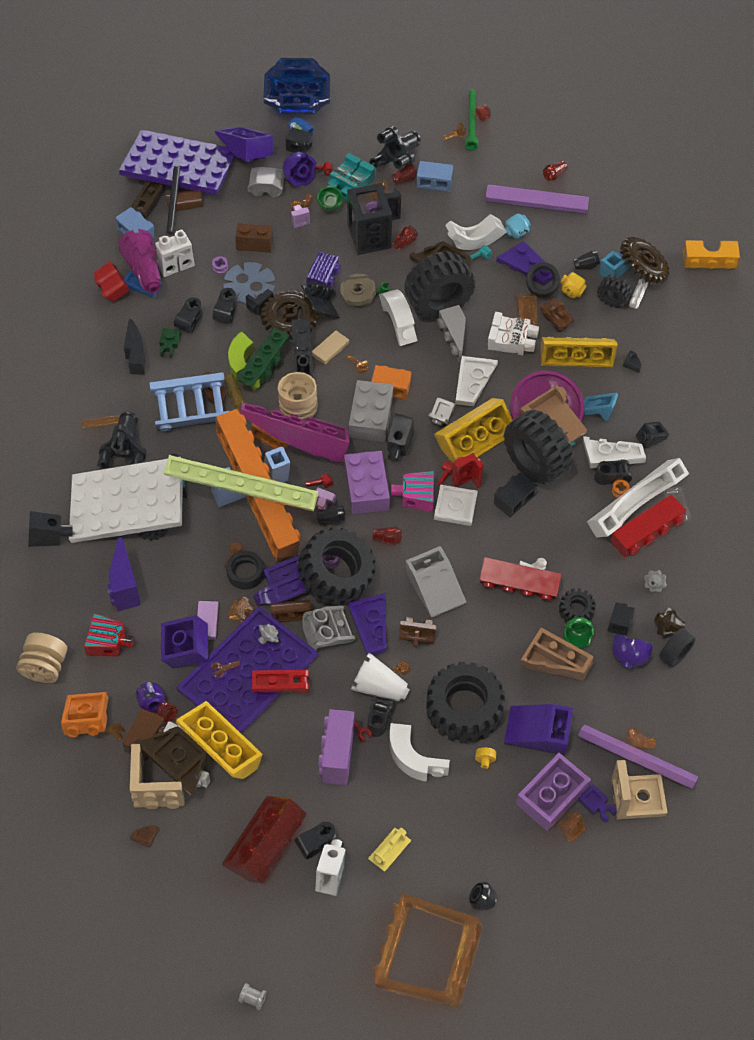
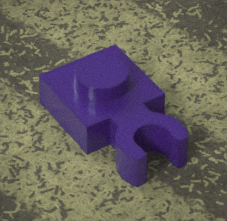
M594 784L578 798V801L592 815L598 811L601 820L605 823L609 819L605 812H610L613 816L616 814V809L612 805L605 804L608 798Z

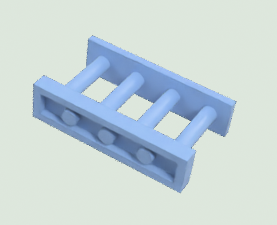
M223 372L150 382L151 395H155L158 398L161 419L160 421H155L156 430L165 432L176 427L216 422V416L229 412H223L220 387L225 385ZM210 387L213 389L216 413L205 414L201 391L203 388ZM187 390L194 391L198 414L196 416H186L183 393ZM174 392L177 399L179 418L168 419L165 395L166 393Z

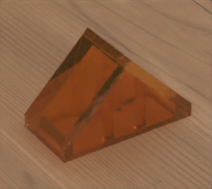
M533 293L515 294L518 318L523 320L530 319V324L537 323V296Z

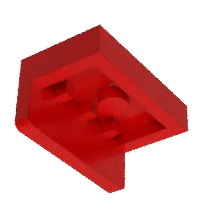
M474 453L457 458L453 462L452 484L458 487L472 480L477 488L481 487L482 471L484 468L481 459H477Z

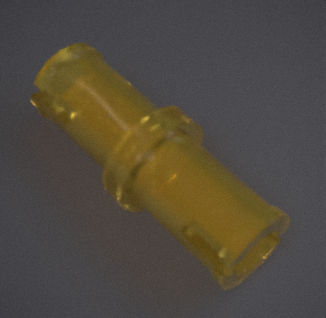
M232 373L226 374L224 382L227 387V394L231 397L235 409L240 410L241 403H245L241 395V387L237 385Z

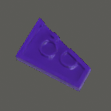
M524 241L498 256L496 260L500 264L504 263L510 266V269L514 271L518 270L524 273L525 277H527L529 269L534 264L545 262ZM547 270L537 271L533 276V281L543 286L554 280L553 275Z
M386 593L349 603L348 608L366 655L368 653L377 655L386 652Z

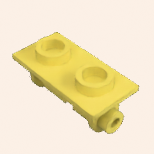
M394 828L368 859L385 872L411 842V839L406 836L407 832L403 828L399 830Z

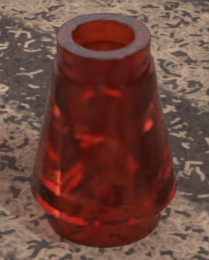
M562 160L546 165L543 169V176L548 181L556 180L567 169V163Z
M413 164L405 165L392 174L391 177L395 184L414 180L417 177V171Z
M410 225L404 227L393 242V246L400 250L414 242L418 236L417 231Z
M397 527L373 530L374 541L394 546L401 543L402 530Z

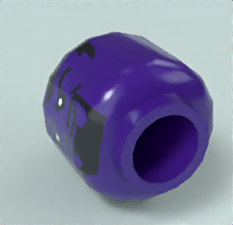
M145 682L136 690V699L141 709L156 712L165 702L162 689L156 682Z

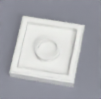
M440 485L434 520L472 526L478 491Z

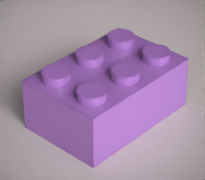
M382 451L344 455V468L351 514L388 511L390 497Z
M330 709L329 717L325 716L324 735H322L321 740L322 751L318 762L322 783L347 786L354 736V712Z
M558 753L518 794L516 805L548 832L577 802L579 796L589 788L591 779L563 755Z

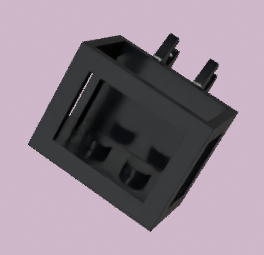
M377 183L347 189V225L358 255L391 249L392 221L401 219V193L396 188H393V192L385 193V186ZM376 192L377 211L363 214L357 195ZM352 210L356 219L355 221H352Z

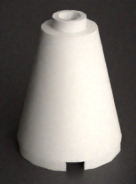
M368 653L367 657L370 659L368 662L364 660L354 680L357 686L352 685L351 690L398 702L400 699L405 700L409 692V688H407L408 683L374 655Z

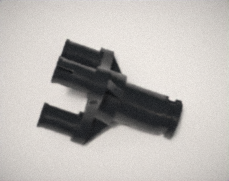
M395 126L387 127L384 132L377 135L378 142L380 144L385 143V145L376 157L370 159L369 164L375 163L373 165L375 169L390 162H393L397 169L412 164L415 161V155L410 150L420 145L418 141H421L420 135L416 131H410L400 136Z
M121 413L118 425L113 429L111 439L100 446V456L97 462L99 469H108L110 459L114 456L131 457L130 465L143 463V460H145L146 449L136 443L135 431L138 417L133 418L135 416L134 413Z

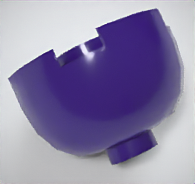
M296 152L290 154L283 163V175L295 187L307 186L316 175L314 170L317 163L313 157L306 153Z
M619 634L615 635L612 646L615 659L622 662V667L632 669L633 666L644 665L649 660L653 649L652 644L640 639L626 638L625 635Z

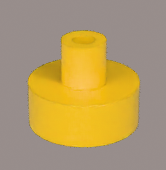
M478 748L475 753V760L481 763V768L488 769L489 763L496 761V751L492 748Z

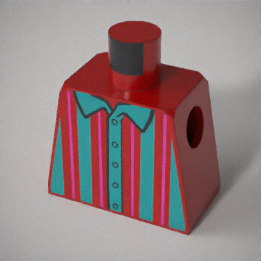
M93 614L84 644L86 656L117 657L122 646L133 647L134 636L125 634V627L122 622L99 614Z

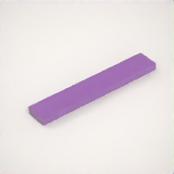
M488 184L485 201L587 214L589 197Z
M585 724L578 734L579 737L691 789L694 788L698 776Z

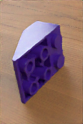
M555 704L511 706L504 744L565 755L573 708Z

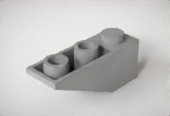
M459 305L440 310L437 324L439 329H442L444 332L445 341L450 344L452 355L456 356L458 362H461L466 317Z

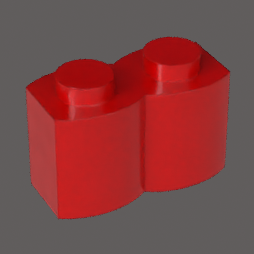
M111 260L93 272L96 277L94 281L99 288L102 287L101 293L106 300L110 299L114 302L130 291L121 273Z

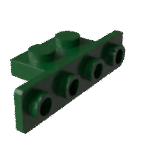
M273 328L237 376V381L248 387H253L258 379L261 386L266 380L268 381L272 376L273 370L281 364L280 349L289 339V334Z

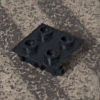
M311 282L308 286L301 285L305 292V297L309 299L312 309L316 313L340 318L330 301L336 295L334 288L316 282Z

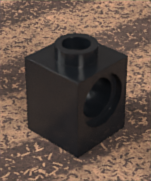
M292 127L286 137V151L306 153L312 147L311 133Z
M616 602L607 631L627 636L635 608L625 603L620 604Z

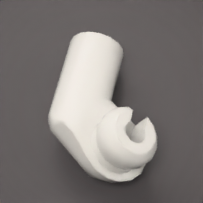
M538 558L531 565L520 561L519 565L545 570L547 561L544 558Z

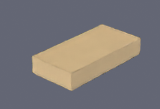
M336 330L312 351V356L326 365L349 344V339Z

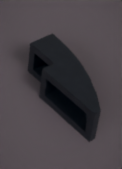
M129 319L124 343L125 358L129 359L130 374L145 375V354L141 335L134 321Z

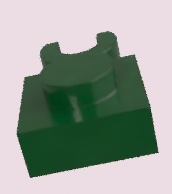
M162 329L159 341L161 357H163L165 352H169L170 358H173V348H178L180 330Z

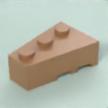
M541 627L521 658V668L583 681L593 665L594 656Z

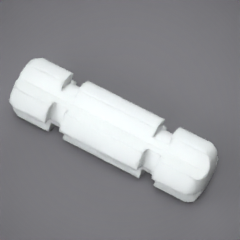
M643 278L639 279L632 295L633 297L629 304L631 308L637 309L648 286V282H645Z

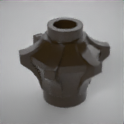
M668 607L665 612H659L655 616L654 623L657 624V634L674 635L678 630L685 628V621L677 616L674 609Z

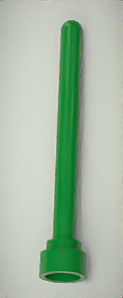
M474 89L469 91L468 137L465 139V148L469 151H474L478 148V139L475 137L476 91Z

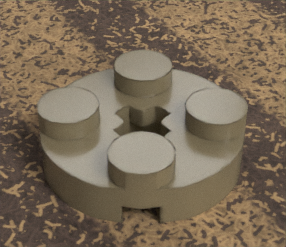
M353 274L348 277L345 283L344 281L342 282L340 287L341 296L348 306L369 305L373 302V298L376 295L375 282L365 274Z

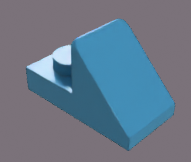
M617 392L585 397L583 415L600 414L607 422L618 397Z

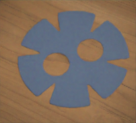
M245 262L244 271L239 265H236L226 273L224 280L232 281V283L223 284L224 288H232L236 294L240 293L237 301L246 303L245 296L248 294L255 298L254 294L258 296L267 289L273 292L275 286L267 284V282L275 281V277L269 268L259 272L262 264ZM239 274H246L249 279L246 283H239L236 277ZM253 282H260L263 287L260 291H253L250 285Z

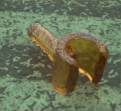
M459 123L456 130L444 135V139L454 135L464 136L467 129H463L464 123Z
M351 354L348 355V358L357 366L359 373L369 370L367 360L360 362Z
M231 543L225 567H227V562L232 555L242 551L241 543Z
M235 661L227 665H221L216 662L211 665V669H220L213 673L219 678L224 675V671L239 666L240 663Z
M400 661L396 667L391 669L394 673L400 671L403 676L411 671L406 661Z
M115 723L111 727L105 728V732L102 733H111L119 740L123 737L120 732H125V730L119 723Z

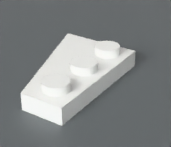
M462 356L455 404L475 405L495 370L498 360Z
M583 436L582 442L590 468H597L598 463L601 461L625 459L629 461V464L645 463L646 461L642 444L623 441L611 443L607 442V439L596 441L589 440L590 437Z

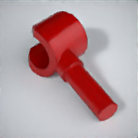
M330 162L315 166V170H324L325 175H330L333 171Z
M448 460L441 467L445 472L438 481V486L442 485L446 477L453 473V464Z
M323 474L320 479L306 482V487L323 484L325 488L333 486L329 474Z
M354 719V727L359 733L358 739L360 742H365L362 734L365 733L371 738L372 733L369 729L360 727Z

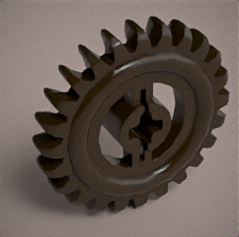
M628 237L622 242L620 254L623 256L621 259H627L624 263L625 265L632 264L629 270L634 268L636 270L634 275L639 272L641 273L639 279L646 276L645 282L650 280L651 284L655 283L658 285L668 278V263L664 260L665 257L660 254L661 252L655 246H652L650 242L647 243L645 239L641 240L639 237Z
M286 290V293L281 291L279 295L273 294V298L269 297L267 302L263 303L260 318L266 331L270 330L271 332L273 328L289 334L291 340H293L292 320H298V311L301 309L303 312L300 319H310V332L313 330L312 326L316 327V322L319 321V313L312 309L311 302L305 295L303 296V292L297 294L294 290L292 293ZM283 307L282 316L278 318L277 311Z

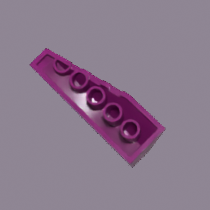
M241 403L240 413L275 438L309 452L312 456H322L331 462H343L350 443L348 428L312 417H307L306 420L300 419L297 414L293 413L290 416H285L279 410L266 412L267 410L264 407Z

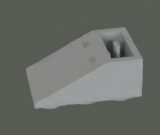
M441 546L405 561V573L431 619L466 604L465 597L450 561Z

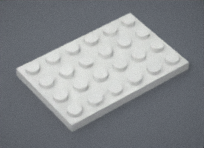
M168 459L72 474L70 508L72 537H69L70 542L76 543L182 526L183 480L164 475Z

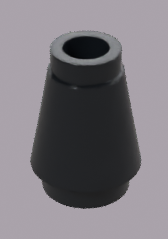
M591 250L573 259L575 269L592 268L600 264V259L597 251Z
M335 505L317 512L318 523L341 524V521H345L344 507Z

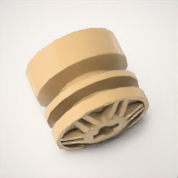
M301 372L290 373L282 377L278 383L280 411L285 416H290L291 413L297 414L298 418L304 420L307 417H313L318 407L315 380L310 375Z
M30 633L26 637L23 653L19 657L20 660L17 663L16 669L21 675L33 681L53 683L58 679L61 663L64 661L68 650L67 645L60 639L48 634Z

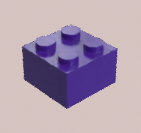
M197 615L161 623V661L171 668L208 661V623Z

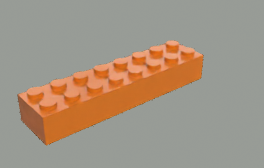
M238 409L216 416V434L233 471L270 479L268 465L261 460L262 453L258 446L255 447L253 443L254 436L251 430L248 431L245 426L247 422L244 415H240ZM245 495L276 563L298 555L301 536L297 529L294 530L292 516L289 512L286 513L284 509L285 504Z

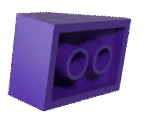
M242 126L215 130L218 138L236 157L242 158L243 161H253L254 158L266 159V156L273 155V135Z
M122 537L118 538L109 572L110 584H107L111 604H116L117 611L141 605Z

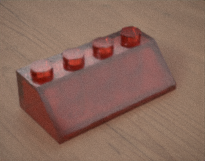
M266 796L222 865L249 882L262 884L269 876V872L274 864L280 859V855L285 847L291 842L297 828L302 825L307 813L291 798Z

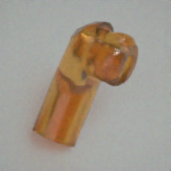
M306 194L303 200L292 202L290 204L291 210L294 211L293 206L300 205L302 208H309L313 196Z
M629 728L627 737L636 748L656 747L655 738H644L637 728Z

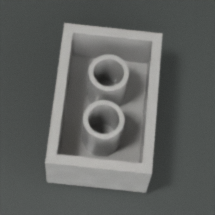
M357 380L349 421V438L386 442L394 385Z

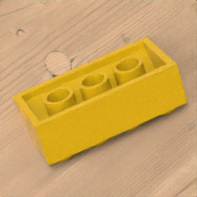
M542 337L540 347L541 366L613 367L618 345L615 339Z
M491 398L434 435L441 450L454 462L457 458L465 457L471 453L478 457L504 441L503 434L505 428L513 420L504 400Z
M207 701L176 720V723L232 777L244 779L258 770L263 754Z

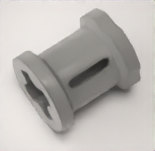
M245 983L238 1002H246L255 1006L256 1010H260L265 1001L267 991H258L251 988L248 983Z

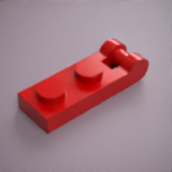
M252 671V693H308L309 684L307 680L309 679V671ZM293 679H299V683H293Z

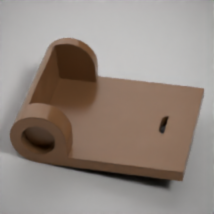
M556 385L519 408L521 415L529 410H540L543 414H548L563 429V433L569 439V444L588 432L567 405V393L562 386Z

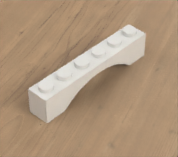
M680 458L667 460L588 520V525L596 538L609 536L621 527L635 510L659 493L677 484L689 472Z

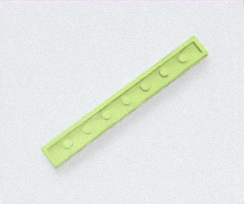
M171 455L168 457L164 470V475L309 511H314L319 494L315 490Z

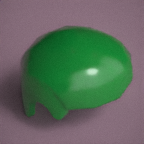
M327 186L319 190L317 202L324 211L333 212L342 205L343 195L336 187Z
M574 617L569 620L564 627L565 641L579 649L590 645L591 638L594 636V627L591 621L583 617Z

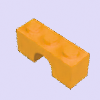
M686 240L683 249L684 267L737 269L740 259L738 241H720L718 251L712 252L705 249L703 241Z

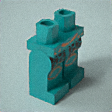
M348 153L345 156V161L330 173V180L327 186H334L339 189L343 199L347 200V189L367 186L375 179V167L365 161L361 162L360 158Z

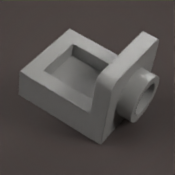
M437 397L433 410L428 415L432 419L431 422L442 426V423L448 425L455 403Z

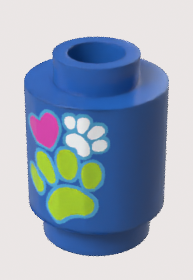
M298 117L291 119L288 124L289 132L292 127L310 132L311 136L314 132V128L310 123Z

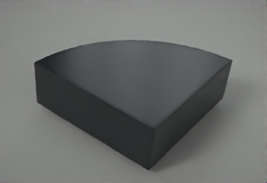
M630 350L623 363V367L640 373L641 362L634 351Z

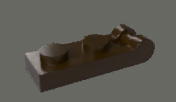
M147 181L131 207L136 212L139 211L144 218H147L151 208L166 185Z

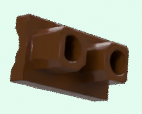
M553 298L547 304L541 305L540 310L544 313V317L555 325V329L561 332L567 329V326L572 324L574 319L564 309L565 305Z
M406 617L404 621H401L399 639L414 641L413 647H418V642L434 644L436 634L434 621L425 620L423 624L415 623L416 620L411 617Z

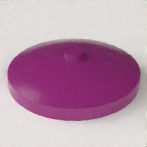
M554 371L531 373L517 384L510 399L512 420L518 418L521 415L519 408L558 385L565 389L567 393L566 403L581 421L584 414L582 394L577 385L561 373Z

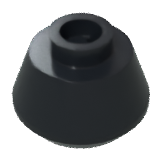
M485 881L477 883L469 895V903L475 910H489L497 902L496 892Z

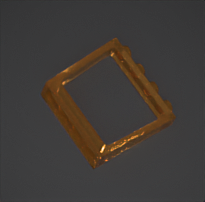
M402 893L400 902H396L393 908L394 921L393 923L390 922L387 926V935L389 937L387 943H383L380 949L381 962L380 964L377 963L374 967V976L376 977L374 984L380 989L460 1009L483 925L477 917ZM411 908L422 910L464 926L444 991L388 980L406 918Z

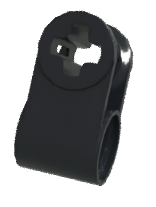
M232 288L221 290L213 309V320L227 323L232 322L237 307L236 293Z
M191 297L186 300L184 306L175 317V327L189 333L194 331L196 324L202 317L201 301L198 298Z
M625 459L601 461L596 468L595 481L600 485L613 484L617 480H625L629 483L632 481V475L628 469L629 461Z
M375 695L373 696L367 729L372 733L371 736L379 737L384 734L388 719L391 716L394 700L387 701L379 699ZM373 723H380L381 725L375 726Z
M322 822L295 838L294 842L305 859H310L323 850L324 845H331L332 840L336 839L335 827L330 822ZM323 832H326L327 834L330 833V836L327 837L325 834L323 835L322 833H323Z

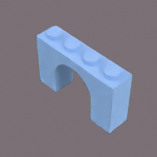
M283 446L266 452L264 463L268 465L270 479L282 483L288 481L290 461ZM211 487V492L218 507L246 497L244 494Z

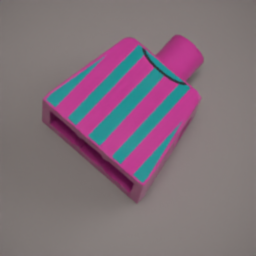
M434 471L403 475V485H392L391 496H403V507L433 512Z

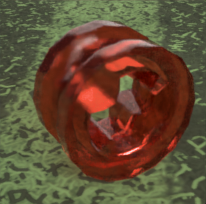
M486 104L476 108L479 120L484 121L491 117L490 109Z
M162 702L158 706L156 713L158 716L163 717L164 721L171 722L177 715V708L169 702Z

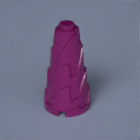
M138 229L139 232L137 233L131 230L125 233L118 241L119 251L127 265L130 266L134 276L138 278L142 288L146 292L156 293L161 288L153 238L146 230Z

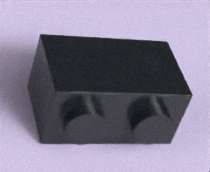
M520 472L516 476H512L505 486L499 487L495 491L494 505L511 518L536 496L538 485Z

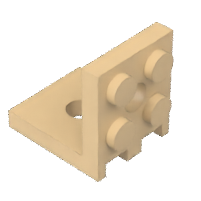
M131 744L130 793H132L131 798L134 801V808L146 807L147 809H157L158 807L176 809L179 806H185L181 782L143 783L144 759L140 744Z
M617 760L611 778V785L613 784L614 790L613 800L617 809L616 819L667 816L668 812L661 774L628 776L626 761ZM641 792L646 793L649 799L642 801L638 798L637 794Z

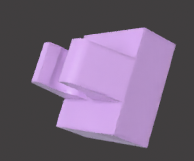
M300 205L293 206L294 211L291 212L293 227L297 228L310 224L308 208H302Z
M317 487L316 491L319 494L316 506L318 509H327L329 504L335 506L337 501L336 495Z

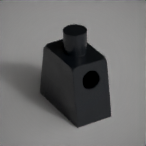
M395 413L387 439L389 460L398 461L400 455L406 456L414 435L413 417Z
M30 511L28 547L60 545V536L72 537V525H61L60 515Z

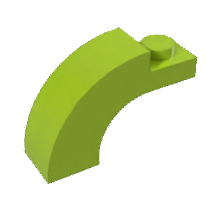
M240 332L233 339L228 351L230 373L236 383H239L237 376L246 366V360L254 354L253 342L243 332ZM259 379L251 387L254 391L260 387Z

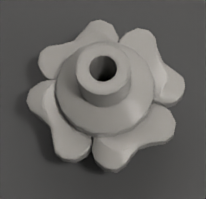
M650 570L648 575L644 576V586L649 588L650 592H662L663 588L667 586L665 582L666 575H661L662 572L660 570Z
M270 624L259 625L262 636L258 640L261 644L264 645L267 641L278 642V631L275 626Z

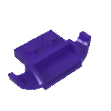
M299 555L263 570L269 586L253 596L257 605L284 602L308 592L303 587L305 583L299 579L300 572L297 571Z

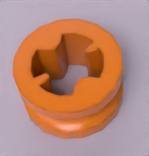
M625 480L615 481L612 487L613 496L619 498L630 488L628 482Z

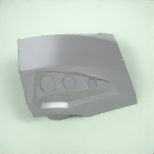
M268 167L252 168L248 192L255 196H260L264 192H268L272 197L282 194L285 177L283 170Z
M343 605L326 606L304 613L303 632L308 645L314 650L320 647L346 644L355 640V636H352L345 617Z

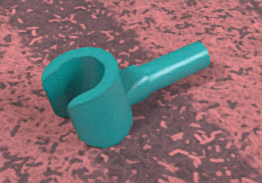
M486 245L482 246L479 252L470 255L471 260L483 256L485 259L490 258L492 255L491 249Z

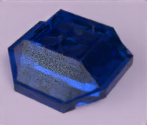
M280 58L276 65L264 74V104L271 106L279 114H316L323 106L330 104V74L314 58Z

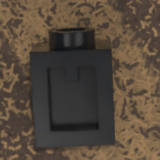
M267 289L260 293L256 299L249 294L246 295V307L249 311L260 316L263 303L267 302L269 297L273 298V292Z
M660 421L649 422L642 425L636 434V438L644 448H649L653 441L666 440L670 434Z

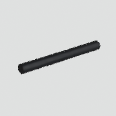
M178 166L173 167L166 230L168 234H173L180 176V167Z

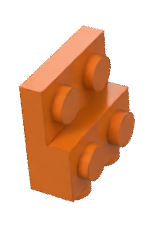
M107 692L67 695L61 720L64 735L77 737L79 734L88 733L95 736L99 732H105L108 719L106 714L109 699Z

